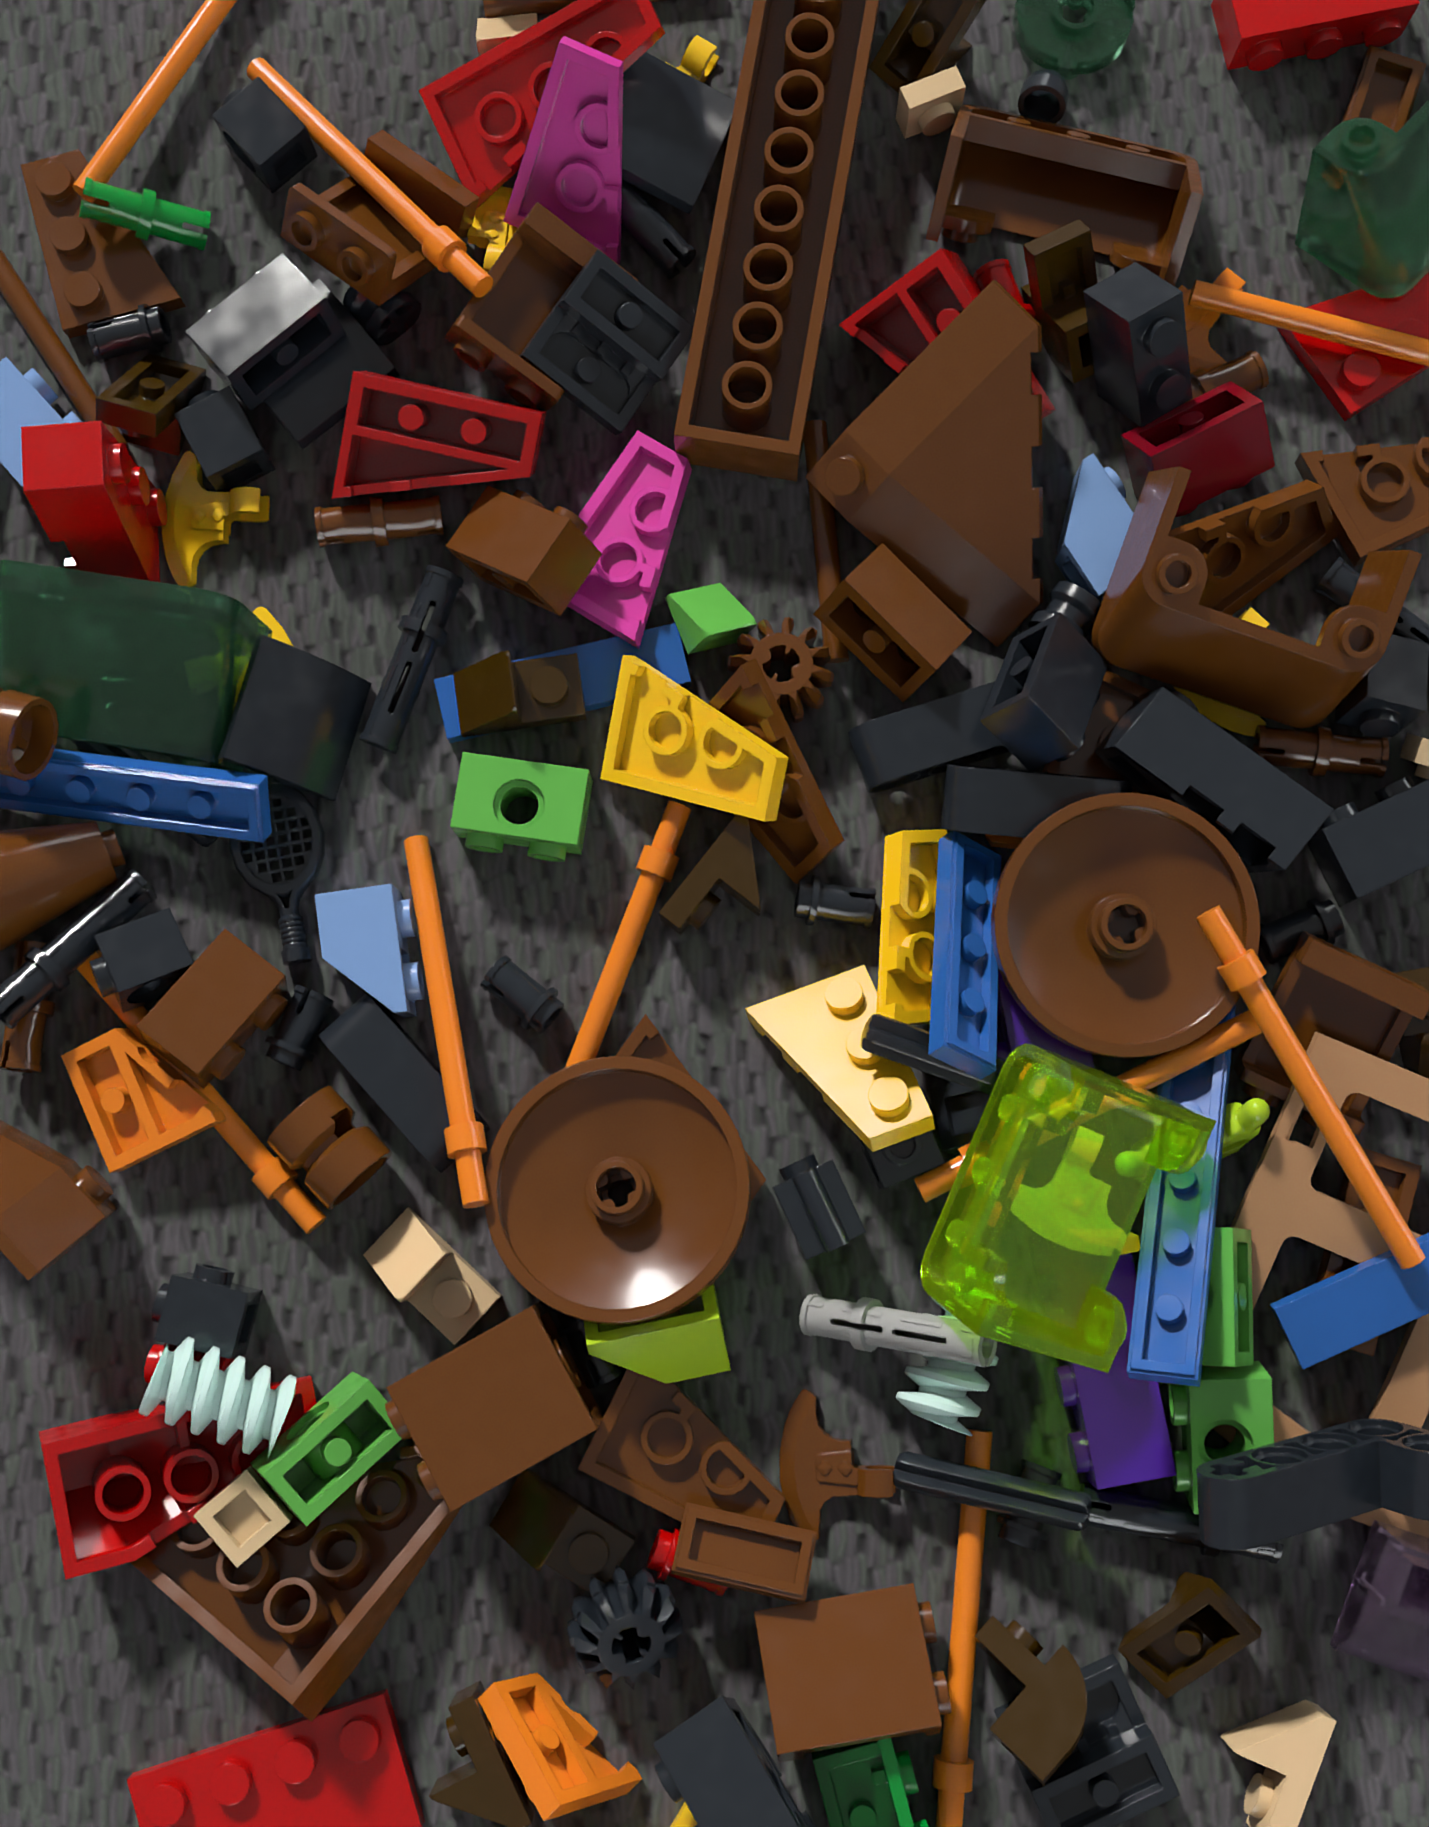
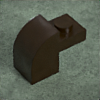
M1079 219L1023 244L1029 284L1021 287L1024 303L1030 304L1034 308V319L1041 325L1042 343L1051 361L1073 384L1094 374L1083 291L1098 283L1091 230Z
M992 1616L975 1635L977 1645L1023 1691L989 1729L991 1734L1044 1786L1073 1752L1084 1731L1087 1714L1085 1681L1076 1660L1064 1645L1044 1665L1037 1658L1042 1652L1043 1647L1025 1628L1015 1620H1012L1005 1628Z

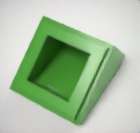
M721 583L668 594L665 598L688 654L737 643V638L742 633L749 634L757 626L752 614Z

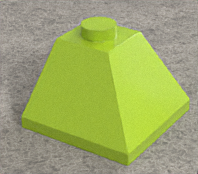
M714 1283L688 1305L655 1320L628 1325H602L584 1321L586 1345L589 1355L662 1383L668 1384L731 1370Z

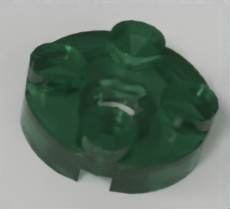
M1017 0L1012 15L1015 36L1024 53L1033 62L1042 68L1058 72L1065 80H1071L1078 75L1094 73L1105 68L1121 54L1134 23L1135 0ZM1068 5L1072 10H1077L1081 7L1087 10L1083 22L1071 23L1063 18L1064 11L1062 6Z

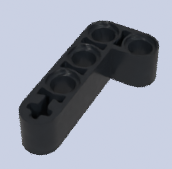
M1375 1418L1353 1420L1208 1461L1199 1465L1196 1469L1200 1540L1209 1547L1221 1550L1235 1551L1257 1548L1380 1508L1429 1521V1430L1397 1421Z

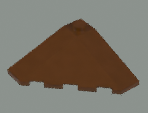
M992 281L845 429L805 478L850 524L875 545L879 546L883 543L938 598L995 646L999 647L1043 603V577H1033V538L1043 537V487H1032V447L1042 446V394L1032 395L1031 352H1042L1041 325L997 281Z
M416 1445L400 1447L401 1460L374 1464L308 1526L304 1525L287 1508L293 1515L291 1521L238 1568L198 1521L194 1524L191 1521L158 1542L155 1549L130 1563L312 1722L357 1667L462 1506L450 1512L444 1498L435 1502L430 1497L417 1470V1464L424 1460Z

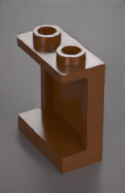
M383 129L369 137L364 155L438 226H448L467 244L468 230L472 226L479 197ZM351 176L319 195L302 183L289 188L281 237L376 305L380 306L435 268L422 254V245Z
M537 202L521 222L489 270L488 274L493 278L491 290L480 298L472 295L446 334L445 338L455 345L453 351L457 357L477 371L484 372L486 368L507 383L504 387L506 392L521 405L536 409L538 406L545 411L550 409L559 401L564 390L519 355L598 248Z
M1302 931L1271 990V994L1305 1052L1314 1033L1318 1032L1389 1062L1412 1017L1415 1016L1423 1020L1429 1010V991L1422 985L1306 931ZM1263 1033L1245 1041L1233 1066L1239 1079L1245 1082L1242 1091L1253 1098H1261L1269 1106L1277 1108L1281 1100L1286 1101L1292 1082ZM1353 1093L1346 1097L1340 1111L1352 1132L1360 1136L1366 1125L1361 1118V1113L1370 1097L1361 1093ZM1304 1104L1302 1109L1305 1111L1301 1118L1317 1128L1315 1121Z
M914 1583L808 1601L803 1604L797 1603L754 1611L779 1763L805 1759V1753L922 1732H925L926 1736L940 1734L942 1728L940 1715L951 1713L950 1697L944 1671L931 1672L926 1644L937 1643L935 1623L930 1602H917Z

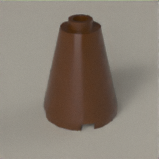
M96 821L0 830V952L118 880L114 868L125 865L126 862L113 828L100 832Z

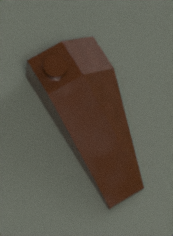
M0 1120V1251L29 1281L59 1261L116 1211L117 1208L109 1199L113 1194L111 1186L97 1170L89 1165L82 1169L69 1157Z

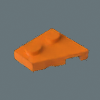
M114 1028L61 1055L109 1173L124 1171L227 1120L223 1110L128 1028Z
M538 1672L494 1682L478 1698L492 1725L495 1736L502 1743L524 1784L529 1799L536 1806L543 1821L626 1795L642 1780L638 1770L629 1761L618 1771L590 1744L597 1736L598 1731L580 1713L571 1710L564 1703L561 1695Z

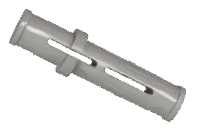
M809 1294L804 1299L800 1309L799 1325L804 1335H817L849 1341L853 1348L857 1350L872 1352L877 1347H883L923 1356L972 1363L979 1367L990 1366L996 1353L997 1332L995 1326L991 1323H975L927 1313L883 1307L880 1300L862 1297L857 1302L826 1298L818 1294Z

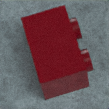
M1228 381L1176 407L1142 428L1138 426L1121 435L1132 486L1137 500H1139L1148 472L1178 466L1191 470L1175 517L1187 515L1194 511L1199 504L1227 490L1241 488L1248 484L1253 477L1275 467L1264 403L1261 399L1232 381Z

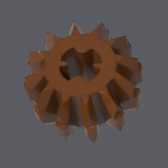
M784 618L780 633H774L771 624L763 619L758 622L757 627L760 641L744 633L737 638V646L743 654L729 656L728 670L735 673L742 664L756 658L780 709L787 708L790 719L794 723H799L803 721L804 717L801 701L811 708L820 709L824 704V696L818 688L831 687L833 684L834 673L822 667L831 660V650L829 647L823 646L811 648L817 638V630L813 627L805 629L797 637L793 635V618ZM773 661H784V669L789 664L793 665L789 681L778 682L777 673L772 678L768 677L770 665Z

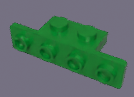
M891 1738L811 1752L830 1827H928L926 1818L914 1822L912 1820L906 1796L919 1793L908 1750L895 1753Z

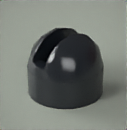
M1050 69L1034 71L1025 80L1018 99L1020 115L1052 123L1060 121L1064 116L1069 98L1065 78L1058 72Z

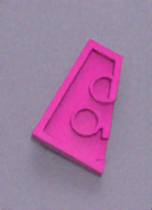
M566 36L560 40L503 222L518 228L533 206L539 202L618 265L621 260L623 61Z
M638 430L578 515L588 526L585 536L602 553V556L567 606L637 649L640 648L692 471L689 460L686 457Z

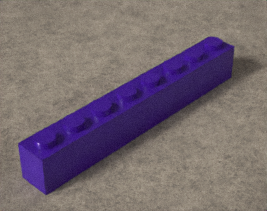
M999 971L997 1027L1000 1042L997 1043V1056L1046 1073L1051 1078L1048 1100L1040 1110L1033 1111L1016 1104L1004 1107L1008 1129L1011 1130L1098 1086L1092 1054L1062 1043L1036 1025L1013 999ZM1104 1113L1081 1124L1083 1127L1104 1135L1089 1173L1091 1176L1111 1185L1106 1201L1107 1213L1116 1225L1127 1230ZM1073 1129L1023 1153L1025 1170L1016 1172V1182L1030 1187H1040L1051 1181L1062 1160ZM1040 1234L1029 1236V1249L1036 1275L1046 1274L1051 1300L1041 1302L1045 1330L1050 1341L1059 1339L1064 1366L1054 1367L1056 1388L1061 1405L1063 1407L1072 1406L1077 1432L1067 1434L1070 1459L1075 1473L1085 1472L1086 1480L1097 1490L1176 1476L1177 1473L1159 1384L1154 1381L1129 1379L1127 1374L1137 1280L1132 1253L1123 1255L1093 1254L1067 1248Z

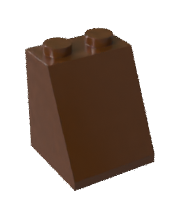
M542 1301L535 1303L386 1387L392 1400L385 1403V1409L395 1431L402 1440L412 1437L424 1460L417 1464V1470L426 1491L435 1502L444 1498L450 1512L597 1430L604 1414L592 1391L587 1388L584 1376L563 1337L558 1335V1328L545 1303Z

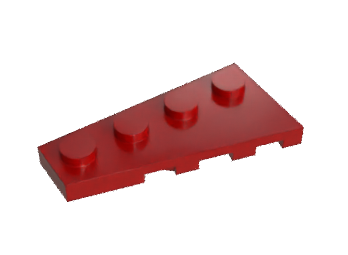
M577 0L418 90L462 185L479 197L477 208L520 168L560 40L566 36L623 61L624 73L665 34L651 0Z
M1429 266L1305 308L1429 339ZM1277 328L1344 421L1352 418L1429 368L1421 364Z
M388 1689L321 1710L312 1722L303 1716L134 1772L127 1778L139 1827H423L425 1822Z

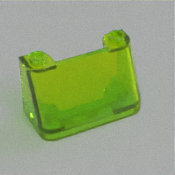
M1025 1043L1016 1047L1009 1054L1000 1071L926 1247L921 1263L923 1288L930 1297L978 1336L1109 1373L1118 1349L1124 1342L1127 1333V1321L1123 1305L1117 1297L1106 1290L1120 1253L1156 1169L1158 1168L1159 1170L1176 1175L1188 1172L1203 1157L1216 1121L1194 1109L1039 1046Z

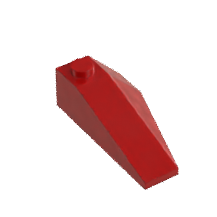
M310 1375L296 1378V1392L277 1438L317 1403ZM282 1381L270 1383V1389L275 1390ZM165 1403L158 1404L147 1417L140 1415L138 1412L139 1408L38 1431L65 1579L136 1561L155 1549L158 1542L191 1521L193 1524L196 1523L197 1520L194 1514L245 1469L251 1466L250 1463L268 1447L269 1440L263 1439L248 1455L242 1451V1430L238 1429L224 1445H221L216 1441L217 1421L212 1420L198 1436L194 1435L190 1431L191 1411L187 1410L173 1426L165 1424Z

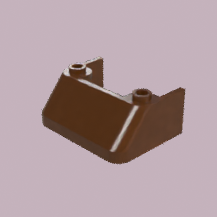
M962 105L950 135L926 239L938 242L941 233L943 236L955 241L975 243L978 235L990 234L992 228L1039 238L1079 219L1091 230L1094 252L1110 255V261L1117 267H1120V271L1137 262L1175 287L1204 195L1198 162L1190 156L1164 148L993 108Z
M1178 466L1148 472L1093 625L1092 643L1094 649L1110 665L1286 726L1310 728L1321 723L1384 655L1422 554L1413 550L1369 551L1349 605L1335 610L1327 617L1316 644L1313 645L1199 605L1208 576L1206 561L1202 553L1192 544L1168 536L1191 470Z

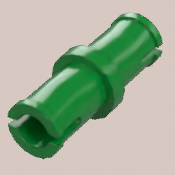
M86 177L83 194L108 201L109 205L102 206L81 200L79 218H88L135 231V238L145 241L151 235L204 251L208 235L183 228L182 224L189 223L209 229L211 211H201L156 198V191L143 188L141 194Z

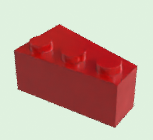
M940 248L841 322L839 326L851 336L857 337L882 357L887 365L901 374L981 293V290L956 252ZM1032 372V395L1042 394V419H1044L1056 409Z
M353 371L332 499L531 477L536 470L547 411L369 371Z
M102 421L21 427L23 491L51 542H65L72 558H65L64 567L70 578H84L85 593H83V603L87 610L161 605L158 526H165L167 523V506L163 491L153 485L147 477L144 467H139L129 455L126 445L119 443Z

